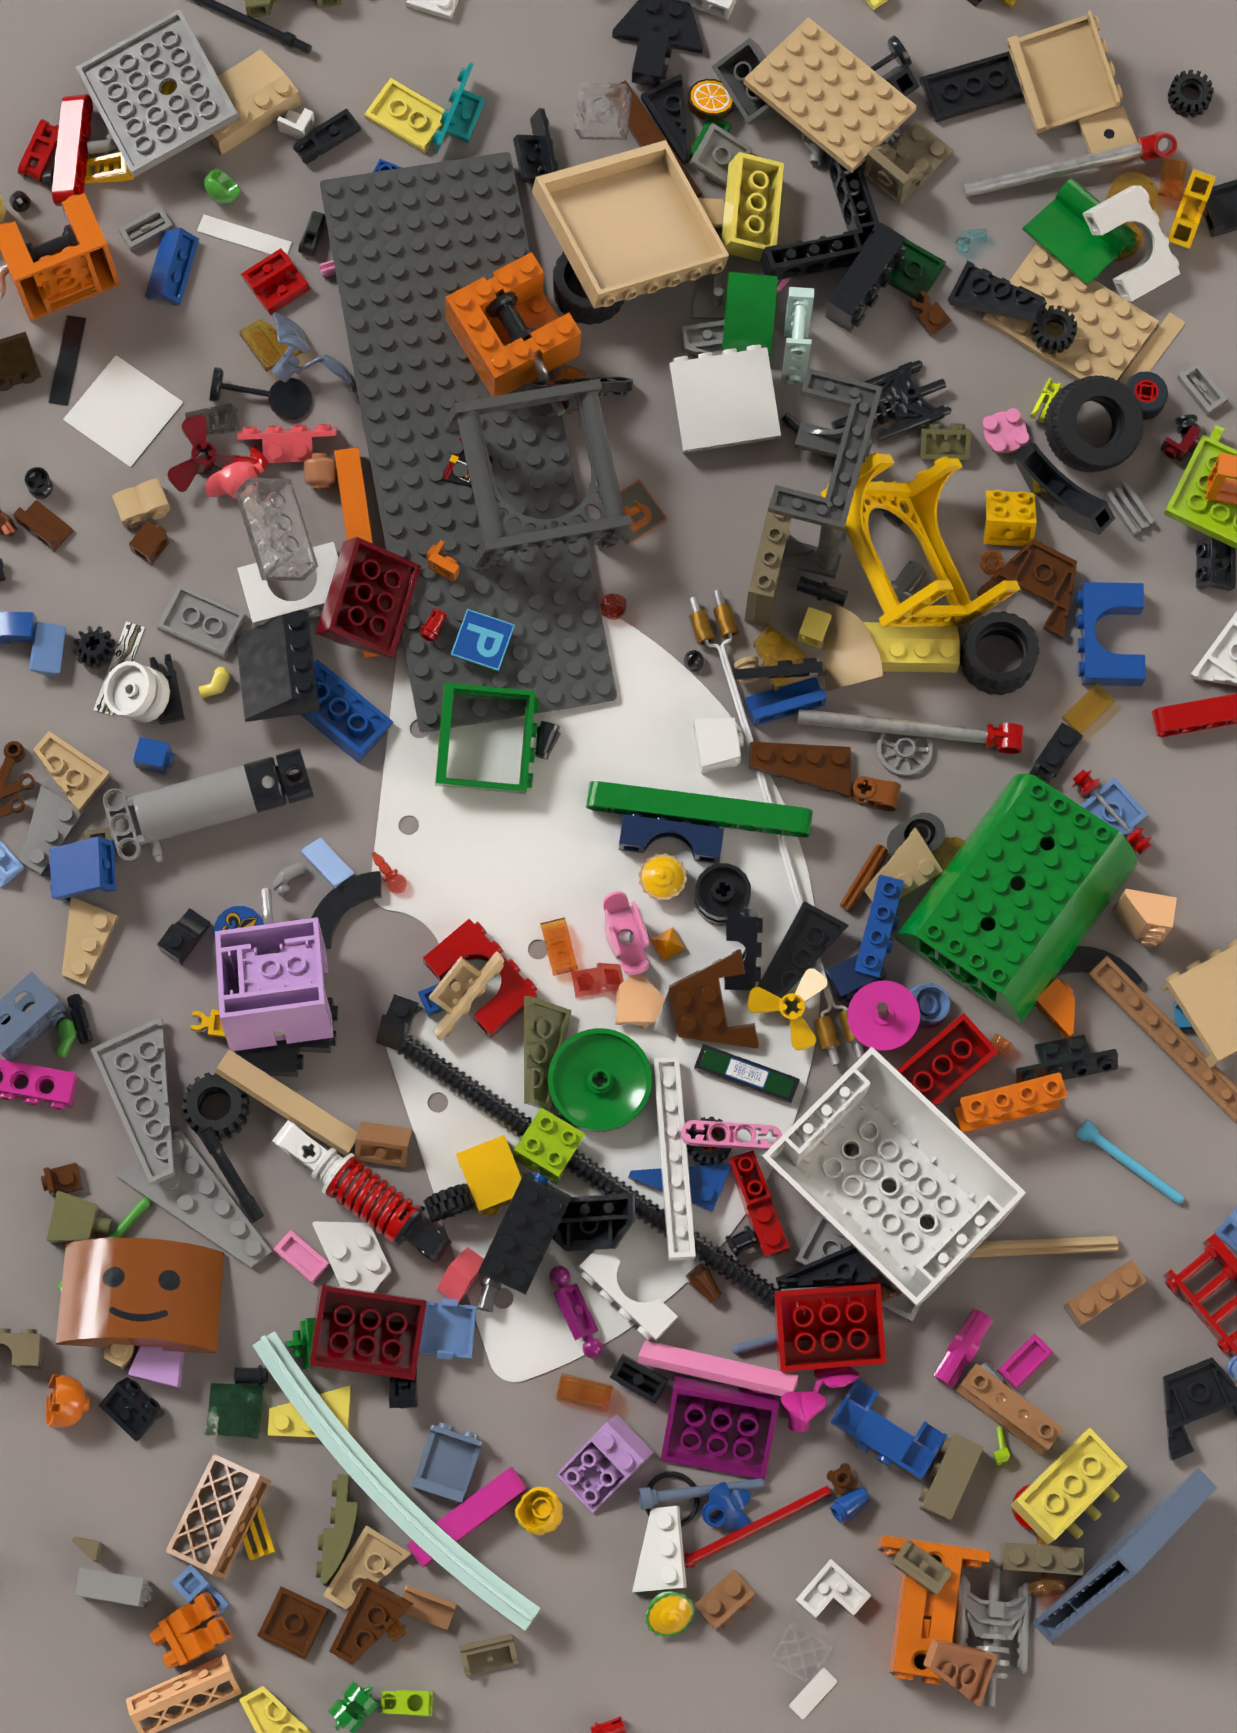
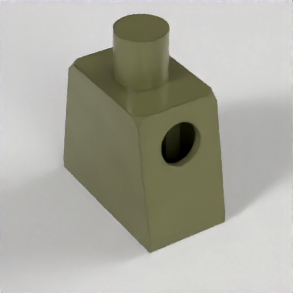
M57 1191L46 1240L51 1244H66L94 1239L95 1232L109 1235L112 1219L99 1217L100 1207L98 1205Z

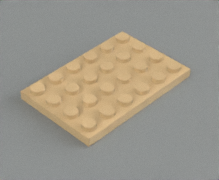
M809 17L744 78L743 82L745 86L851 173L866 160L867 153L873 147L880 146L916 111L917 105Z
M1038 244L1031 250L1010 279V282L1017 287L1022 286L1045 297L1047 302L1045 307L1047 310L1051 305H1054V309H1057L1058 305L1062 306L1061 311H1065L1066 308L1070 310L1068 315L1070 316L1073 313L1075 316L1074 321H1077V333L1073 343L1067 350L1064 348L1061 353L1056 350L1055 354H1050V349H1047V352H1043V347L1037 348V341L1033 342V334H1031L1033 322L986 313L982 320L1074 380L1095 375L1108 376L1119 380L1159 322L1095 280L1086 286ZM1050 322L1045 326V331L1052 337H1059L1063 334V327L1058 323Z

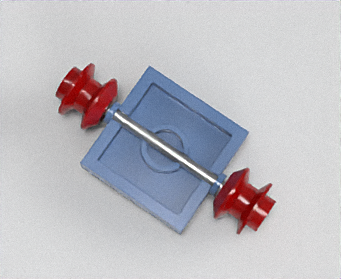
M1083 769L1073 778L1075 783L1072 786H1079L1081 788L1080 796L1090 794V798L1080 806L1120 831L1123 836H1126V840L1134 848L1135 853L1138 852L1140 855L1151 846L1149 841L1152 837L1145 838L1142 835L1144 828L1136 829L1135 831L1133 828L1148 816L1146 811L1115 777L1098 789L1100 779L1093 780L1090 777L1092 770L1086 772Z

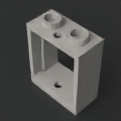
M79 1568L74 1595L145 1608L146 1603L151 1602L153 1587L150 1586V1581L146 1579Z

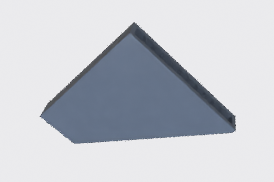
M1199 1468L1196 1469L1166 1494L1084 1572L1083 1576H1080L1032 1622L1050 1643L1053 1642L1134 1577L1217 1487Z

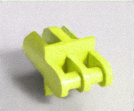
M1052 378L1048 379L1030 418L1035 419L1042 403L1045 402L1046 405L1039 418V422L1044 423L1046 419L1045 414H1047L1046 410L1049 408L1048 405L1052 398L1055 397V394L1063 388L1061 386L1062 383L1056 384L1052 382Z

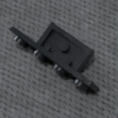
M539 108L530 118L533 135L517 134L513 138L520 177L523 183H534L536 177L558 171V163L553 152V140L550 137L548 128L549 120L546 117L544 108Z
M1085 1035L1035 1044L1034 1052L1039 1064L1017 1068L1016 1083L1055 1073H1061L1062 1079L1066 1080L1116 1070L1118 1068V1052L1116 1049L1091 1053Z

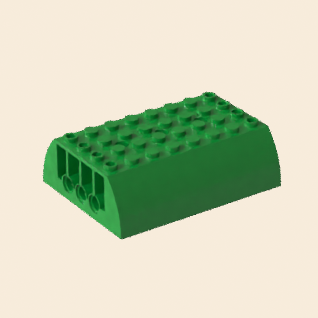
M1017 774L1012 777L899 929L894 939L1021 1025L1037 1003L1039 996L1051 984L1137 866V857L1133 848L1120 831L1035 775ZM1044 839H1050L1054 842L1055 846L1052 850L1047 851L1041 848L1040 842ZM1015 879H1020L1025 883V887L1020 891H1016L1011 888L1010 883ZM989 919L996 926L992 931H985L981 928V922Z

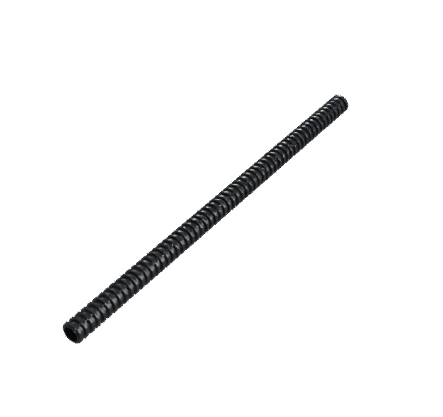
M412 1035L405 1037L398 1047V1055L403 1054L404 1059H410L412 1064H418L417 1068H423L425 1073H431L430 1076L432 1078L437 1077L438 1082H444L445 1087L450 1086L452 1092L457 1091V1095H463L465 1101L469 1099L471 1105L476 1104L477 1109L484 1110V1114L489 1113L490 1118H496V1122L504 1123L503 1127H509L512 1133L515 1131L518 1137H523L532 1123L531 1117H525L526 1114L524 1112L519 1113V1109L517 1107L512 1108L511 1103L506 1104V1100L504 1098L499 1099L498 1094L493 1095L492 1090L485 1089V1085L480 1086L479 1081L472 1080V1076H465L466 1072H460L458 1067H452L453 1063H447L445 1058H439L440 1055L438 1053L433 1054V1050L430 1048L426 1049L425 1044L420 1045L419 1040L416 1039L414 1041ZM578 1149L575 1151L564 1169H571L570 1173L573 1174L575 1172L577 1174L576 1177L584 1178L583 1182L591 1183L590 1186L592 1188L594 1186L597 1187L598 1192L603 1191V1195L634 1193L637 1219L641 1220L642 1218L645 1224H651L650 1228L658 1229L657 1232L659 1234L664 1233V1237L667 1238L664 1208L661 1210L658 1204H652L653 1201L651 1199L646 1200L644 1194L641 1196L638 1190L633 1191L631 1185L627 1187L625 1181L620 1182L619 1177L612 1176V1172L609 1171L607 1173L605 1171L606 1168L598 1167L599 1164L597 1162L592 1163V1159L585 1158L586 1155L584 1153L579 1154ZM698 1231L694 1232L695 1254L699 1257L698 1261H705L704 1265L712 1266L711 1269L713 1271L718 1270L720 1276L723 1274L726 1276V1280L731 1279L733 1285L737 1283L739 1289L744 1288L746 1290L745 1293L753 1294L752 1298L755 1299L757 1297L760 1299L759 1302L761 1304L763 1302L766 1303V1307H772L775 1313V1291H781L779 1287L776 1289L774 1283H767L768 1279L760 1278L761 1275L759 1273L757 1275L754 1274V1270L747 1269L746 1264L741 1265L739 1259L735 1261L733 1255L728 1256L726 1254L727 1251L723 1250L722 1252L719 1250L720 1246H713V1242L706 1241L707 1238L705 1236L700 1237Z

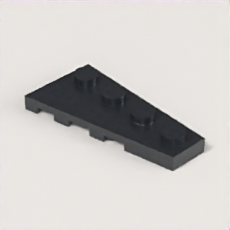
M968 260L948 298L949 304L952 306L1034 323L1038 322L1047 304L1045 297L1022 286L1017 287L1003 277L1000 279L992 275L989 270L977 268L974 263Z
M803 901L757 987L783 998L800 980L805 971L813 966L849 925Z

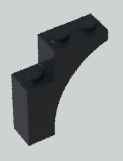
M1029 442L1013 457L1031 493L1051 501L1060 519L1097 535H1100L1116 519L1107 501L1088 493L1067 478L1049 461L1036 444Z
M327 997L333 1024V1021H338L339 1007L334 1005L333 998ZM333 1031V1038L287 1044L286 1040H278L277 1045L238 1050L235 1051V1054L270 1076L298 1077L299 1070H303L304 1054H300V1052L331 1053V1046H336L337 1031Z

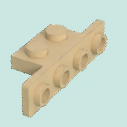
M496 951L481 971L460 957L429 995L430 1000L447 1011V1014L433 1030L438 1040L441 1041L444 1036L448 1037L453 1032L456 1021L460 1016L464 1017L469 1012L472 1001L476 996L480 997L485 992L487 983L492 976L496 977L501 972L504 959L500 953Z

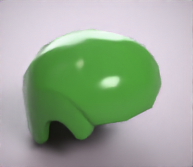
M215 168L205 177L204 186L208 196L220 204H230L241 193V189L236 182L218 168Z

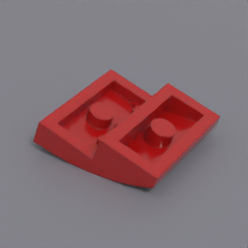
M282 248L241 273L242 278L269 315L310 290L308 282L297 271L293 261Z

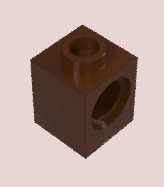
M146 521L129 543L132 553L152 566L170 543L166 534L167 531L157 523L152 525Z

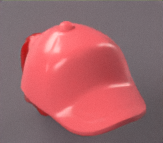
M253 445L250 448V457L240 456L208 478L206 493L209 497L229 495L234 499H240L248 495L255 488L258 475L268 467V461L258 451L257 445Z

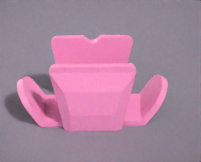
M616 891L608 894L603 899L606 940L616 958L619 957L625 974L634 975L644 972L650 967L644 949L649 946V937L641 912L635 901L631 902V913L626 894ZM622 930H630L634 934V940L631 944L624 945L619 942L618 934Z

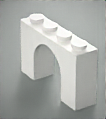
M1130 186L1083 213L1092 235H1104L1125 222L1135 224L1142 231L1145 238V252L1142 259L1136 266L1112 279L1119 295L1126 301L1131 302L1181 274L1178 269L1179 262L1169 249V239L1161 231L1158 224L1160 222L1159 217L1152 210L1148 202L1150 200L1149 195L1142 186Z
M334 542L310 548L317 573V582L313 591L301 600L285 601L275 596L268 586L262 562L237 568L254 628L281 615L307 612L309 618H314L322 614L338 562V554Z

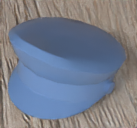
M923 983L910 989L920 1009L919 1027H935L946 1020L950 1012L951 1002L949 995L943 988L933 985V983Z

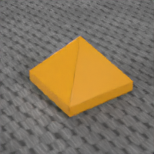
M673 927L651 939L663 962L685 950Z

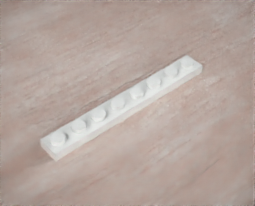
M679 1057L653 1058L668 1260L695 1259L696 1254L687 1147L680 1137L681 1128L685 1123Z

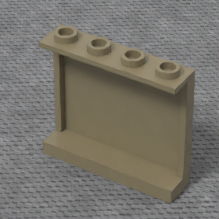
M767 510L748 590L744 621L769 626L783 567L781 562L786 540L789 539L791 532L789 531L792 519L790 517L770 513Z

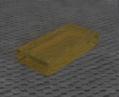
M1097 683L1061 719L1069 727L1082 734L1115 702V699Z

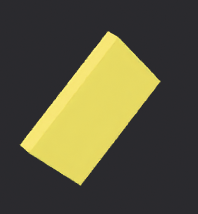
M390 78L368 108L364 117L425 154L432 144L431 142L436 130L441 131L444 126L440 120L445 109Z

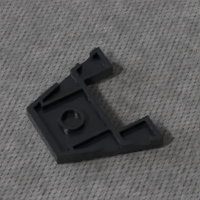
M1213 1357L1162 1377L1170 1461L1194 1452L1184 1425L1231 1406L1237 1416V1387Z

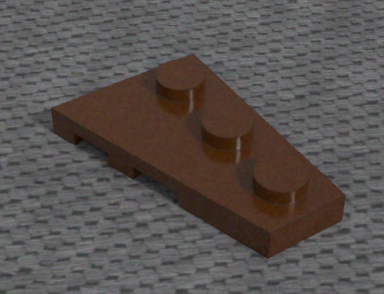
M369 1578L364 1579L329 1652L351 1665L355 1664L414 1603Z

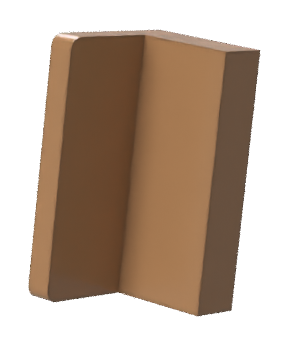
M361 1122L356 1137L355 1158L363 1162L406 1168L412 1129Z
M406 1585L403 1598L414 1604L404 1614L448 1631L457 1604Z

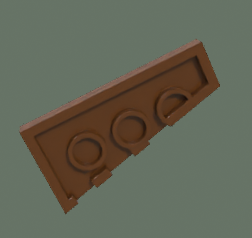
M769 742L750 743L749 769L779 778L785 777L799 784L818 787L819 790L832 791L846 798L851 796V747Z

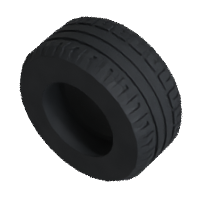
M1101 375L1078 379L1060 389L1049 403V408L1046 410L1047 414H1045L1046 420H1044L1046 440L1049 442L1048 445L1051 447V451L1055 453L1054 455L1058 457V460L1074 470L1087 473L1107 470L1127 460L1133 454V451L1137 449L1144 427L1142 409L1139 407V401L1136 400L1137 398L1133 395L1134 393L1128 387H1125V384L1120 383V381ZM1088 401H1094L1103 406L1111 418L1112 431L1110 438L1101 447H1092L1085 443L1076 429L1077 411L1083 403Z

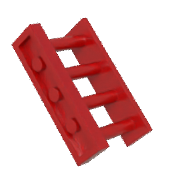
M1214 1233L1203 1242L1206 1247L1204 1248V1253L1177 1275L1171 1269L1163 1276L1166 1279L1165 1284L1174 1294L1177 1292L1218 1340L1216 1344L1225 1355L1230 1354L1231 1357L1237 1355V1330L1228 1337L1218 1324L1237 1309V1295L1212 1316L1201 1305L1203 1301L1227 1281L1234 1280L1237 1283V1258ZM1217 1260L1223 1267L1221 1269L1222 1272L1193 1295L1184 1285V1282L1208 1262Z

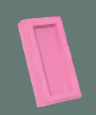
M292 1230L273 1249L312 1284L331 1265Z

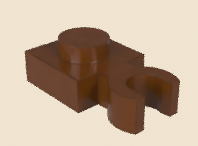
M922 290L918 294L922 299V303L919 304L912 298L909 301V305L912 309L919 310L921 314L916 319L932 337L947 325L951 319L937 301L930 305L928 294Z

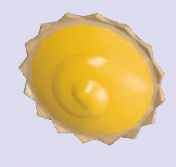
M656 853L653 857H647L646 862L641 864V871L638 873L640 878L639 884L642 886L643 892L647 893L650 898H656L659 901L671 900L673 897L679 896L680 892L685 889V884L688 881L686 876L687 870L684 868L683 862L679 861L676 856H670L667 853L662 855Z

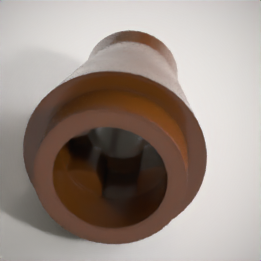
M702 1263L685 1276L689 1280L687 1283L705 1297L709 1303H712L722 1295L709 1268H705Z

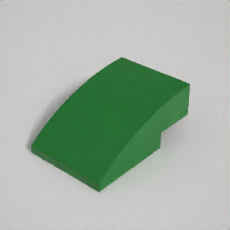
M729 272L726 286L721 352L736 348L737 352L747 351L746 347L761 345V348L767 347L768 355H771L778 276Z

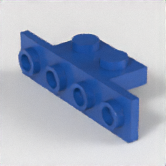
M879 875L855 972L876 978L880 977L885 953H891L894 939L890 938L891 930L897 929L900 915L896 914L904 883L903 880Z

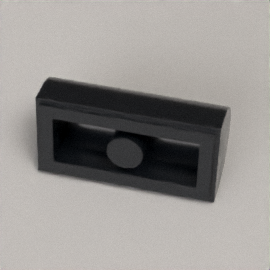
M625 1354L621 1355L609 1377L655 1404L669 1379Z

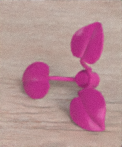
M850 1367L815 1369L814 1376L818 1380L813 1392L791 1391L784 1393L781 1397V1403L785 1407V1411L789 1412L788 1428L795 1432H804L809 1429L810 1420L826 1406V1399L818 1394L822 1384L830 1388L844 1387L857 1380L860 1373ZM749 1389V1390H751V1391H753V1392H756V1393L768 1394V1393H765V1392H760V1391H756V1390Z

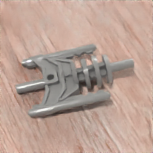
M990 1568L988 1600H981L970 1592V1581H967L965 1575H960L957 1599L955 1644L968 1646L965 1639L968 1637L969 1628L972 1637L983 1640V1646H975L974 1648L990 1651L998 1655L985 1692L984 1706L995 1707L996 1679H1007L1008 1676L1006 1673H1001V1667H1009L1010 1661L1001 1660V1654H1010L1009 1648L1001 1647V1641L1013 1640L1016 1632V1642L1019 1644V1647L1016 1649L1018 1658L1016 1659L1015 1667H1018L1021 1673L1025 1674V1672H1028L1029 1617L1032 1592H1030L1031 1584L1024 1581L1022 1586H1018L1017 1598L1009 1602H1000V1569Z

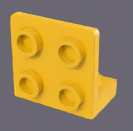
M986 490V522L983 543L1025 546L1034 539L1037 524L1035 494L1024 491Z

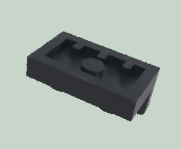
M1210 536L1197 542L1196 588L1202 590L1210 586L1227 591L1235 589L1236 548Z
M128 1377L117 1382L98 1405L136 1442L144 1436L156 1420L165 1414L160 1408L159 1403L141 1390V1386Z

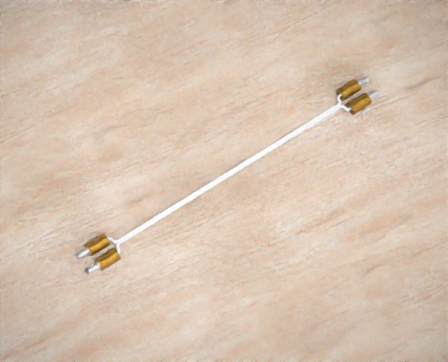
M721 590L713 592L717 606L713 609V613L721 638L727 639L723 641L720 647L718 644H710L715 640L707 611L701 610L697 596L691 597L689 602L693 613L689 615L696 642L698 645L706 644L708 647H716L719 651L749 749L750 743L754 742L725 650V645L732 640V637L739 633L731 605L725 604ZM756 771L765 803H773L764 773ZM775 834L799 910L803 899L783 835ZM820 957L815 962L816 969L827 979ZM827 979V986L823 991L828 1008L823 1010L820 1018L815 1019L813 1022L822 1051L828 1050L832 1066H837L841 1064L836 1049L840 1046V1041L832 1016H824L832 1007L844 1010L838 1013L846 1042L847 1044H853L857 1059H860L865 1053L862 1044L854 1037L849 1028L847 1007L835 1004Z

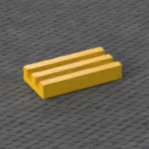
M261 1505L256 1513L268 1549L263 1550L254 1520H252L250 1529L258 1552L253 1553L246 1533L243 1543L249 1561L276 1552Z

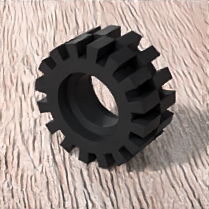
M1189 70L1188 74L1182 71L1180 76L1178 74L1175 76L1168 91V103H1172V110L1177 108L1176 114L1180 115L1181 112H1184V117L1188 118L1189 113H1191L1193 118L1197 116V113L1201 115L1204 113V110L1208 109L1214 87H1211V80L1207 81L1208 76L1206 74L1201 77V71L1197 70V73L1193 74V70ZM1186 87L1194 88L1199 92V98L1196 100L1186 99L1182 95V90Z
M1054 305L1049 306L1048 310L1045 307L1038 322H1033L1031 334H1033L1032 340L1033 342L1037 341V348L1043 347V352H1047V349H1050V354H1055L1056 350L1061 353L1064 348L1067 350L1073 343L1077 333V321H1074L1075 316L1073 313L1070 316L1068 315L1070 310L1067 308L1065 311H1061L1062 306L1059 305L1057 309H1054ZM1050 322L1058 323L1063 327V334L1059 337H1052L1046 333L1045 326Z
M458 1184L427 1197L424 1200V1205L430 1220L437 1222L469 1210L475 1205L468 1184Z

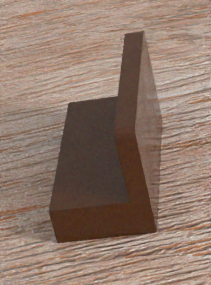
M37 500L26 511L19 507L13 514L19 525L53 552L73 532V529Z

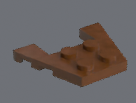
M1032 539L1002 569L996 572L986 584L978 589L977 595L981 596L1002 581H1017L1021 589L1054 605L1043 629L1063 639L1066 631L1077 561Z
M741 949L669 985L678 1037L759 1048L755 1023L728 1027L719 978L745 974Z

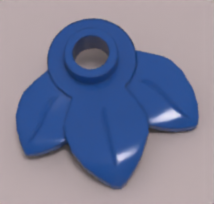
M726 1482L715 1485L709 1493V1502L702 1509L704 1522L712 1527L722 1525L730 1531H736L749 1525L751 1522L742 1510L750 1500V1492L743 1489H733L730 1491ZM713 1509L720 1511L716 1516H712L710 1512Z

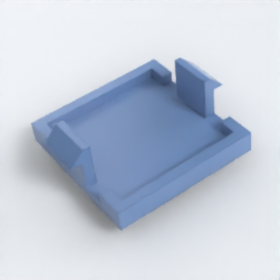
M442 1298V1303L427 1301L419 1355L437 1356V1359L452 1360L453 1358L472 1359L477 1306L458 1305V1299Z

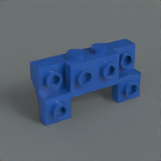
M859 1379L855 1380L829 1423L851 1436L856 1441L854 1445L866 1453L871 1450L877 1454V1460L887 1467H891L892 1464L896 1467L898 1466L921 1480L947 1434L940 1432L924 1421L915 1437L869 1409L879 1391H875Z

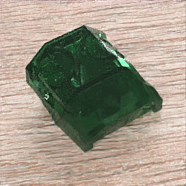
M211 1383L205 1436L223 1435L225 1437L236 1436L259 1439L265 1387Z

